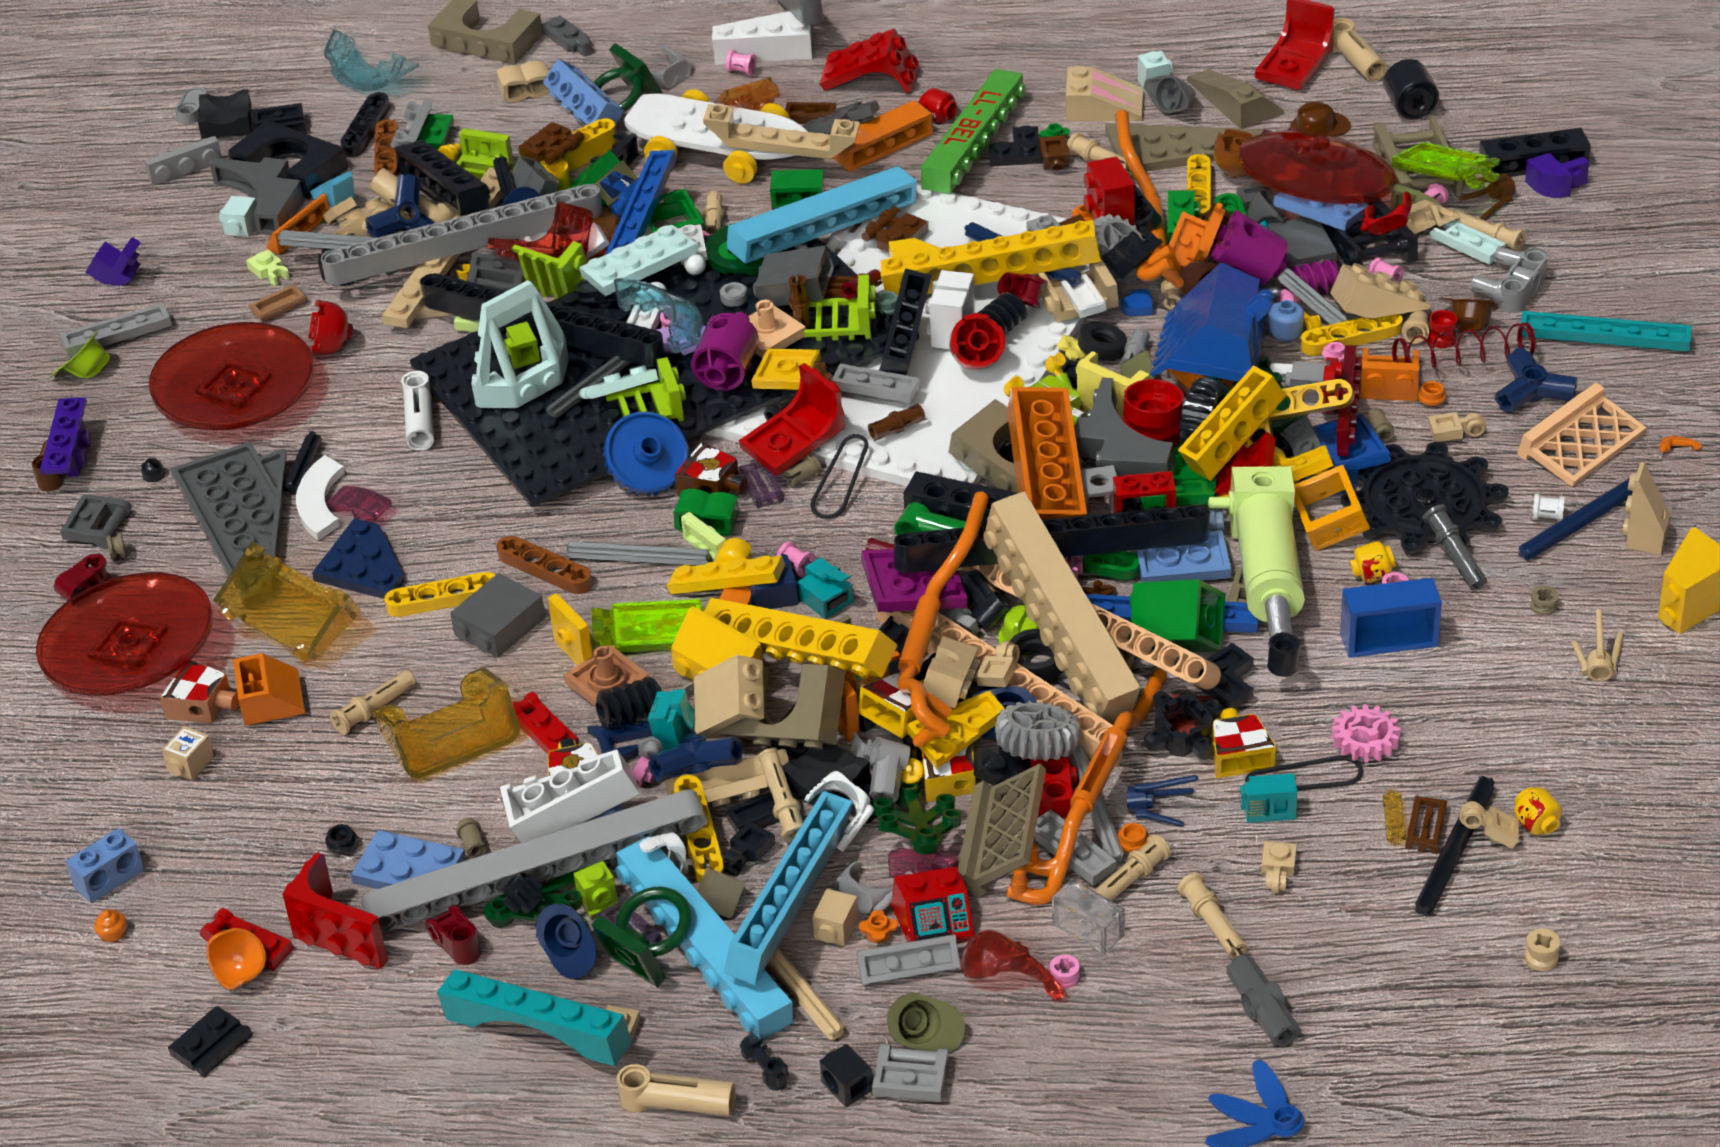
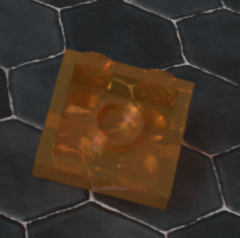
M771 77L725 90L714 103L739 108L741 105L744 109L760 111L764 105L774 103V99L780 97V92L777 84L773 83Z

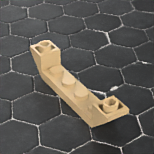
M708 104L703 118V124L728 147L831 159L855 143L860 128V122L846 119H835L830 135L734 123V108L721 104Z

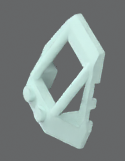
M527 280L482 304L478 336L481 337L479 351L475 352L474 360L477 363L476 374L472 375L471 383L476 406L479 408H518L561 385L564 381L569 361L566 338L560 325L534 285ZM532 312L543 344L540 347L542 363L515 376L499 328ZM491 341L504 378L495 371L490 373Z

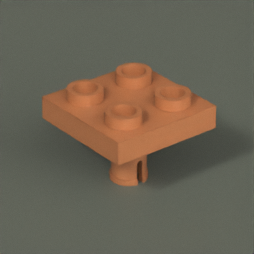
M612 645L597 647L593 652L594 656L564 674L565 683L594 707H596V697L599 691L603 689L609 690L613 686L620 687L624 683L631 684L635 680L642 681L644 678L649 677L647 672Z

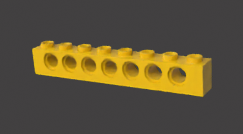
M1094 220L1077 221L1068 225L1051 226L1042 230L1025 231L1005 237L998 236L994 239L979 242L972 241L958 246H946L932 251H920L911 255L890 257L881 260V278L885 291H892L898 295L905 268L929 274L932 276L927 294H932L933 282L938 281L941 270L974 274V285L999 281L1001 276L1007 272L1033 275L1101 262L1100 248Z
M710 598L704 610L710 616L761 643L762 653L781 661L784 657L799 665H802L804 662L815 665H829L846 672L851 671L862 678H868L869 675L882 678L898 646L880 630L722 599Z

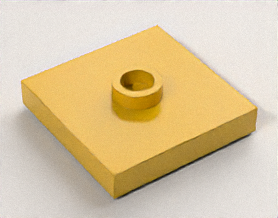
M767 349L751 380L753 388L798 390L800 385L799 366L806 363L811 368L817 369L821 360L820 350Z
M556 593L548 597L554 641L578 666L593 656L589 625L559 594Z

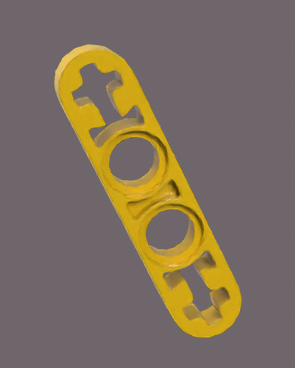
M1194 154L1187 160V191H1195L1194 196H1203L1194 197V201H1200V217H1197L1200 219L1211 209V160L1204 154Z
M1400 314L1371 319L1361 317L1305 331L1301 336V351L1310 356L1321 355L1324 347L1332 342H1339L1344 346H1358L1395 337L1402 331L1403 318ZM1359 329H1368V330H1371V331H1369V332H1362V331H1359ZM1334 335H1342V336H1345V337H1344V338H1335V337H1333V336H1334Z
M481 572L393 589L385 595L386 610L391 616L402 617L459 606L492 579L495 574ZM456 589L464 590L459 594L450 593L451 591ZM425 595H434L431 599H421Z
M683 775L675 781L674 793L684 791V788L696 791L707 817V823L703 828L684 835L694 876L701 883L706 870L704 869V859L709 858L710 868L720 873H723V859L702 783L695 776ZM698 838H706L711 844L706 848H698L693 842Z

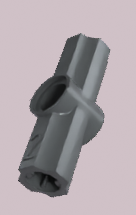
M1245 954L1235 957L1232 963L1227 966V975L1241 995V1002L1245 1013L1250 1020L1257 1019L1273 1045H1279L1282 1048L1292 1044L1293 1040L1300 1035V1027L1286 1008L1284 996L1279 985L1275 981H1268L1253 957H1247Z

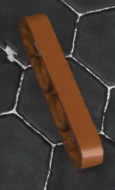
M382 120L375 126V176L382 168H385L396 177L399 175L396 152L391 147L392 139L398 129V124L395 120Z
M506 536L497 542L498 558L509 566L573 594H583L592 588L591 571L581 564L516 536ZM529 558H540L538 561L535 562L526 561ZM552 568H562V570L558 572L549 571Z

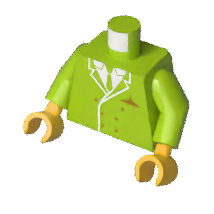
M1058 352L1054 357L1050 355L1045 362L1046 370L1050 373H1055L1056 377L1048 375L1029 387L1068 388L1073 424L1075 426L1078 417H1087V415L1079 410L1081 395L1072 387L1067 373H1063L1061 368L1066 363V358L1063 353ZM1015 375L1004 385V393L1010 397L1011 387H1024L1025 384L1021 377Z

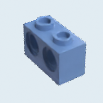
M117 828L66 860L73 887L90 903L144 870L137 843L120 828Z

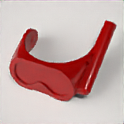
M1408 191L1404 192L1403 203L1398 205L1394 211L1381 218L1373 219L1375 214L1373 205L1364 208L1365 218L1361 230H1368L1374 235H1382L1405 226L1408 223L1412 206L1410 193Z

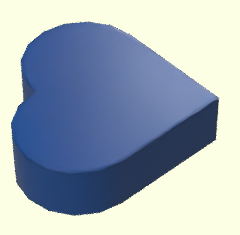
M1136 289L1131 293V296L1124 297L1121 300L1122 313L1127 316L1153 315L1151 292L1146 289Z

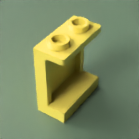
M1092 351L1084 359H1081L1076 367V391L1081 395L1079 409L1084 412L1092 409L1094 390L1099 388L1102 377L1113 378L1117 394L1115 410L1123 420L1124 391L1129 385L1137 381L1149 379V374L1139 370L1131 379L1099 366L1098 353Z

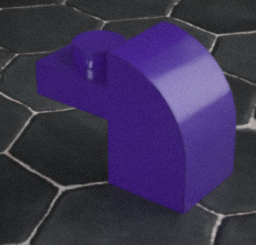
M1550 153L1527 160L1525 182L1534 191L1543 196L1551 198L1569 197L1571 188L1587 184L1589 161L1585 157H1581L1561 164Z
M131 237L122 252L104 242L93 257L85 273L104 284L116 286L127 284L141 265V263L136 261L140 255L136 250L141 242Z

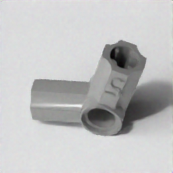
M878 737L872 744L865 745L862 755L870 762V767L873 768L869 796L873 798V801L878 798H887L894 803L898 800L901 776L909 760L910 747Z

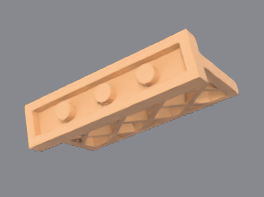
M1595 382L1523 434L1517 455L1525 461L1530 457L1534 458L1573 487L1645 434L1647 427L1604 397L1603 392L1605 388ZM1602 407L1611 413V416H1599L1596 410ZM1580 422L1592 423L1593 430L1579 429L1578 424ZM1598 424L1612 425L1613 431L1599 430ZM1618 425L1628 426L1634 431L1619 432ZM1574 436L1575 443L1560 442V437ZM1580 437L1594 438L1595 445L1581 444ZM1600 438L1614 439L1615 445H1601ZM1543 449L1556 450L1557 457L1547 456L1541 451ZM1562 450L1576 451L1577 458L1562 457ZM1582 452L1596 453L1597 458L1583 459ZM1563 465L1578 466L1579 472L1572 475L1564 469Z

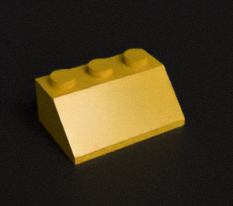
M694 606L688 610L671 647L674 670L679 675L686 676L693 681L694 676L735 655L755 658L763 662L761 643Z

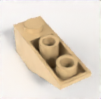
M1640 462L1637 473H1631L1628 483V490L1633 491L1632 496L1629 495L1627 498L1625 513H1629L1630 516L1625 518L1622 535L1627 536L1625 548L1661 555L1668 535L1670 512L1646 463Z

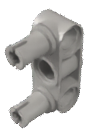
M1498 246L1494 254V262L1509 266L1508 273L1499 281L1475 275L1471 283V292L1492 297L1493 301H1496L1499 304V308L1504 312L1517 313L1525 307L1544 282L1548 253L1544 249L1537 247L1518 252Z

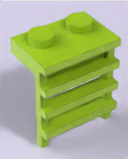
M463 128L459 133L462 156L457 161V164L479 180H481L489 167L494 168L493 160L496 157H506L508 166H513L510 135Z
M573 241L559 259L518 245L512 247V251L518 253L524 274L522 283L527 280L530 281L541 292L543 297L551 294L554 296V299H557L564 294L576 291V285L586 280L582 277L579 268L587 264L581 243Z
M858 275V297L850 300L846 298H830L811 301L810 307H816L815 329L804 330V336L816 337V341H822L824 336H832V340H838V336L849 335V340L855 339V335H865L866 339H871V319L876 318L875 285L870 286L869 275ZM849 305L848 328H839V306ZM823 306H833L832 328L822 329Z
M668 357L657 359L660 382L606 395L607 401L618 400L623 417L630 414L625 397L634 396L639 412H647L641 394L650 392L658 414L670 420L677 418L678 422L684 421L682 401L686 400L683 384H679L677 368H671Z

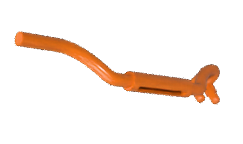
M1119 110L1115 116L1122 154L1144 196L1162 218L1159 226L1151 232L1158 239L1160 238L1163 243L1150 257L1138 264L1136 269L1137 277L1144 282H1148L1163 276L1176 288H1181L1184 285V280L1178 275V271L1181 270L1182 265L1176 259L1173 248L1169 244L1167 245L1161 200L1157 197L1155 186L1134 149L1128 112Z
M984 492L975 493L959 540L947 559L931 578L925 594L919 598L898 663L900 673L897 686L902 693L911 694L913 713L917 720L925 726L913 738V744L916 747H922L936 737L943 738L950 730V725L943 720L949 716L952 708L927 691L923 684L914 679V677L921 671L941 606L939 600L940 593L969 553L978 535L989 499L988 495Z
M1159 668L1153 670L1133 711H1124L1119 714L1113 726L1105 731L1071 798L1070 804L1072 807L1066 817L1055 857L1051 860L1039 859L1038 846L1033 843L1030 863L1013 871L1011 883L1007 891L1008 898L1027 904L1043 905L1057 897L1068 871L1081 823L1085 815L1092 812L1128 740L1126 735L1128 730L1139 727L1151 711L1153 695L1161 691L1167 679V673ZM1026 871L1048 877L1045 886L1040 889L1027 887Z

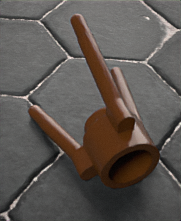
M1506 173L1498 176L1466 179V184L1491 183L1487 188L1461 196L1459 200L1465 201L1485 194H1489L1492 199L1500 200L1479 217V219L1485 220L1504 204L1513 200L1512 195L1516 191L1515 182Z

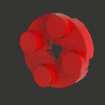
M1326 357L1327 365L1324 367L1323 381L1342 379L1343 362H1339L1338 358ZM1323 389L1326 403L1330 402L1327 398L1329 396H1336L1340 400V390L1335 394H1328L1326 389ZM1339 409L1323 411L1321 413L1333 414V411H1339Z

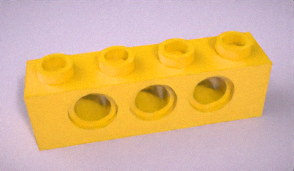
M1253 365L1183 443L1178 451L1192 471L1211 481L1282 402L1286 395L1273 375Z

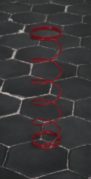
M1527 322L1513 324L1508 330L1506 337L1499 328L1495 326L1489 327L1484 332L1482 340L1473 330L1467 329L1461 333L1457 343L1450 334L1442 332L1435 338L1433 346L1421 335L1415 336L1409 346L1400 337L1396 338L1393 342L1392 358L1393 362L1399 363L1397 346L1400 341L1404 350L1405 363H1411L1409 354L1411 345L1415 339L1422 338L1430 347L1431 364L1435 370L1437 367L1434 353L1436 341L1441 335H1447L1456 347V363L1460 366L1459 343L1464 333L1471 332L1480 342V358L1484 364L1486 362V353L1483 342L1489 330L1496 329L1503 336L1506 359L1507 355L1510 354L1507 340L1513 327L1519 326L1517 332L1519 348L1524 347L1522 332L1523 329L1526 331L1531 341L1530 352L1532 355L1536 349V338L1532 326Z

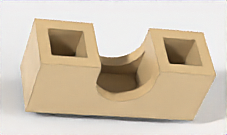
M943 636L935 658L932 659L923 683L926 690L948 706L956 708L959 698L966 699L968 690L976 675L980 659L975 658L978 647Z

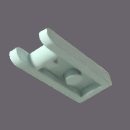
M1455 220L1443 225L1447 229L1445 231L1434 228L1430 232L1432 239L1489 265L1494 261L1497 247H1506V243Z
M646 365L629 369L630 375L623 377L620 376V373L604 376V382L582 388L579 395L583 399H593L658 380L656 369H646Z

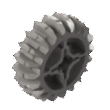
M1108 214L1094 221L1101 259L1132 231L1144 240L1142 238L1143 234L1136 230V225H1130L1128 219L1122 221L1119 215L1113 217ZM1102 259L1116 283L1120 281L1122 284L1138 278L1136 267L1121 280Z
M1028 701L1024 704L1017 702L1015 706L1009 705L1006 709L1001 710L1000 715L997 716V722L995 723L997 745L1002 747L1003 751L1010 752L1011 756H1021L1023 760L1027 758L1034 761L1044 760L1046 762L1048 759L1059 760L1060 757H1068L1070 753L1075 752L1078 740H1080V723L1078 722V717L1073 715L1072 711L1065 710L1063 706H1054L1053 703L1045 704L1041 701L1038 703Z

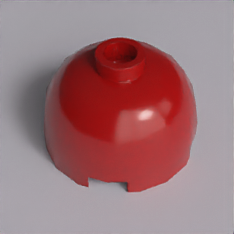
M317 300L315 306L319 307L318 313L312 312L308 334V338L314 339L313 346H309L308 349L312 354L330 355L339 351L344 346L346 339L351 340L353 324L348 323V316L342 307L329 301Z
M973 313L965 315L955 324L950 333L949 349L951 355L959 365L966 369L981 370L990 367L998 361L1005 349L1006 338L1003 328L998 326L987 314Z

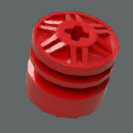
M1157 379L1137 381L1129 385L1124 391L1123 422L1146 437L1164 442H1172L1175 448L1181 440L1179 436L1181 428L1179 426L1183 412L1184 394L1179 387L1167 381Z

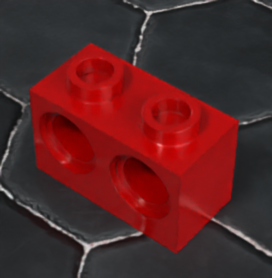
M1069 756L1060 757L1059 760L1048 759L1047 762L1031 759V768L1041 764L1046 769L1038 817L1051 809L1066 820L1072 807L1070 801L1076 790L1072 789L1071 785H1077L1076 766L1069 765Z

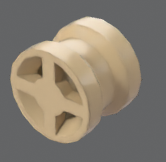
M1545 928L1531 931L1526 939L1527 948L1524 958L1526 964L1537 971L1553 969L1558 963V951L1560 950L1559 936L1554 931Z

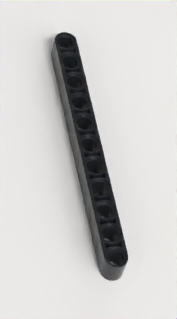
M437 273L425 275L420 279L422 295L427 308L478 322L480 321L482 304L506 292ZM545 301L560 325L568 346L613 358L618 356L621 360L643 366L646 365L647 367H656L657 359L666 358L663 336L657 330ZM532 312L501 327L506 329V327L527 322L534 336L540 338Z
M1200 505L1045 519L1042 522L1063 557L1204 543L1208 540L1210 510ZM987 525L980 526L974 544L959 568L998 564V557L993 549H989L984 541V532ZM964 527L897 535L894 538V568L904 573L938 570L955 547Z

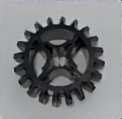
M1199 378L1189 388V394L1186 396L1179 426L1181 428L1179 434L1181 446L1226 397L1227 389L1224 383L1211 378Z

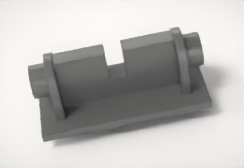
M1307 415L1282 430L1294 456L1322 446Z

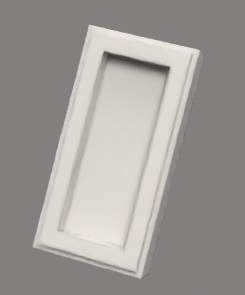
M1087 274L1081 276L1082 282L1076 287L1070 286L1065 280L1061 281L1063 292L1080 318L1107 311L1106 302Z

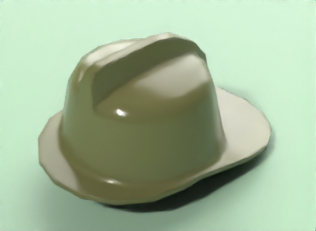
M908 993L894 1001L888 1011L887 1025L889 1033L896 1042L905 1047L926 1051H937L938 1048L949 1049V1053L959 1047L964 1038L965 1024L963 1016L954 1006L947 1002L919 993Z

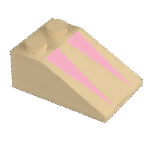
M1068 67L1066 121H1116L1115 114L1119 110L1128 112L1129 121H1142V87L1094 67Z

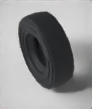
M1090 322L1080 329L1078 346L1086 355L1092 351L1098 353V360L1114 361L1124 355L1127 337L1118 327L1104 322ZM1095 339H1102L1109 342L1110 344L1101 343L1099 341H1096Z

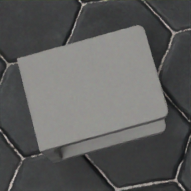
M1114 465L1081 470L1087 515H1089V498L1109 495V506L1113 513V477L1117 476ZM1094 478H1104L1107 480V483L1102 486H1096L1091 483V480Z

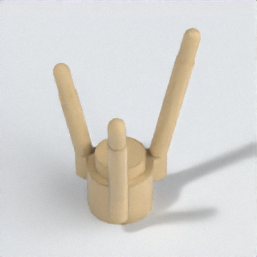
M1601 609L1596 610L1597 649L1590 652L1587 660L1576 640L1572 641V646L1581 664L1582 674L1588 675L1590 679L1597 682L1606 681L1612 675L1617 674L1616 664L1623 639V632L1619 631L1615 639L1612 655L1610 656L1604 650Z

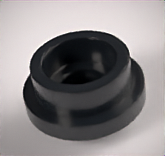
M345 824L331 827L325 838L327 849L336 854L351 851L358 841L355 831Z

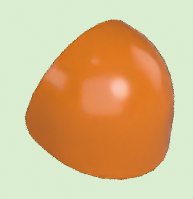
M241 928L227 929L215 934L208 941L207 957L212 973L216 980L228 990H233L247 984L265 966L266 953L264 946L258 937Z

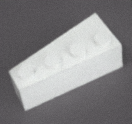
M791 11L712 26L715 65L726 64V58L730 50H735L737 53L745 55L753 53L757 57V62L812 59L811 24L802 23Z
M617 749L582 760L576 768L568 769L563 766L554 769L551 776L538 779L535 775L524 779L523 785L512 787L511 784L500 787L509 826L521 843L584 823L640 794L634 773Z

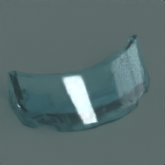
M335 29L332 30L324 50L325 59L329 60L332 68L330 71L341 84L351 87L356 91L369 92L384 88L419 66L414 61L392 53V60L388 62L380 60L377 67L374 68L361 57L356 48L354 38Z
M616 278L614 280L618 306L623 311L631 310L630 305H638L639 309L643 312L656 307L671 319L668 325L670 337L667 338V345L675 354L699 343L703 327L702 316L697 307L689 300L647 282Z

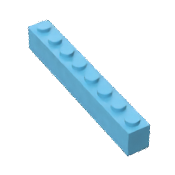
M899 166L731 224L728 226L727 249L746 264L763 258L766 254L777 253L877 217L884 210L890 209L893 206L901 208L915 203L917 180Z
M826 791L821 793L730 942L724 974L753 985L757 983L845 834L844 831L848 826L853 801Z
M650 836L616 852L618 867L615 868L617 877L622 884L630 886L633 894L646 888L661 886L674 889L687 899L692 910V925L687 937L679 946L685 952L689 964L692 967L697 966L702 972L709 988H715L719 992L725 1007L728 1010L733 1009L739 1016V1021L747 1032L751 1031L759 1039H765L793 1023L792 1001L765 970L755 985L724 974L729 945L735 936L734 933L661 848L649 853H644L640 850V842ZM652 900L644 903L650 910L653 921L658 926L662 925L667 930L669 937L675 931L679 922V912L675 905L666 900Z

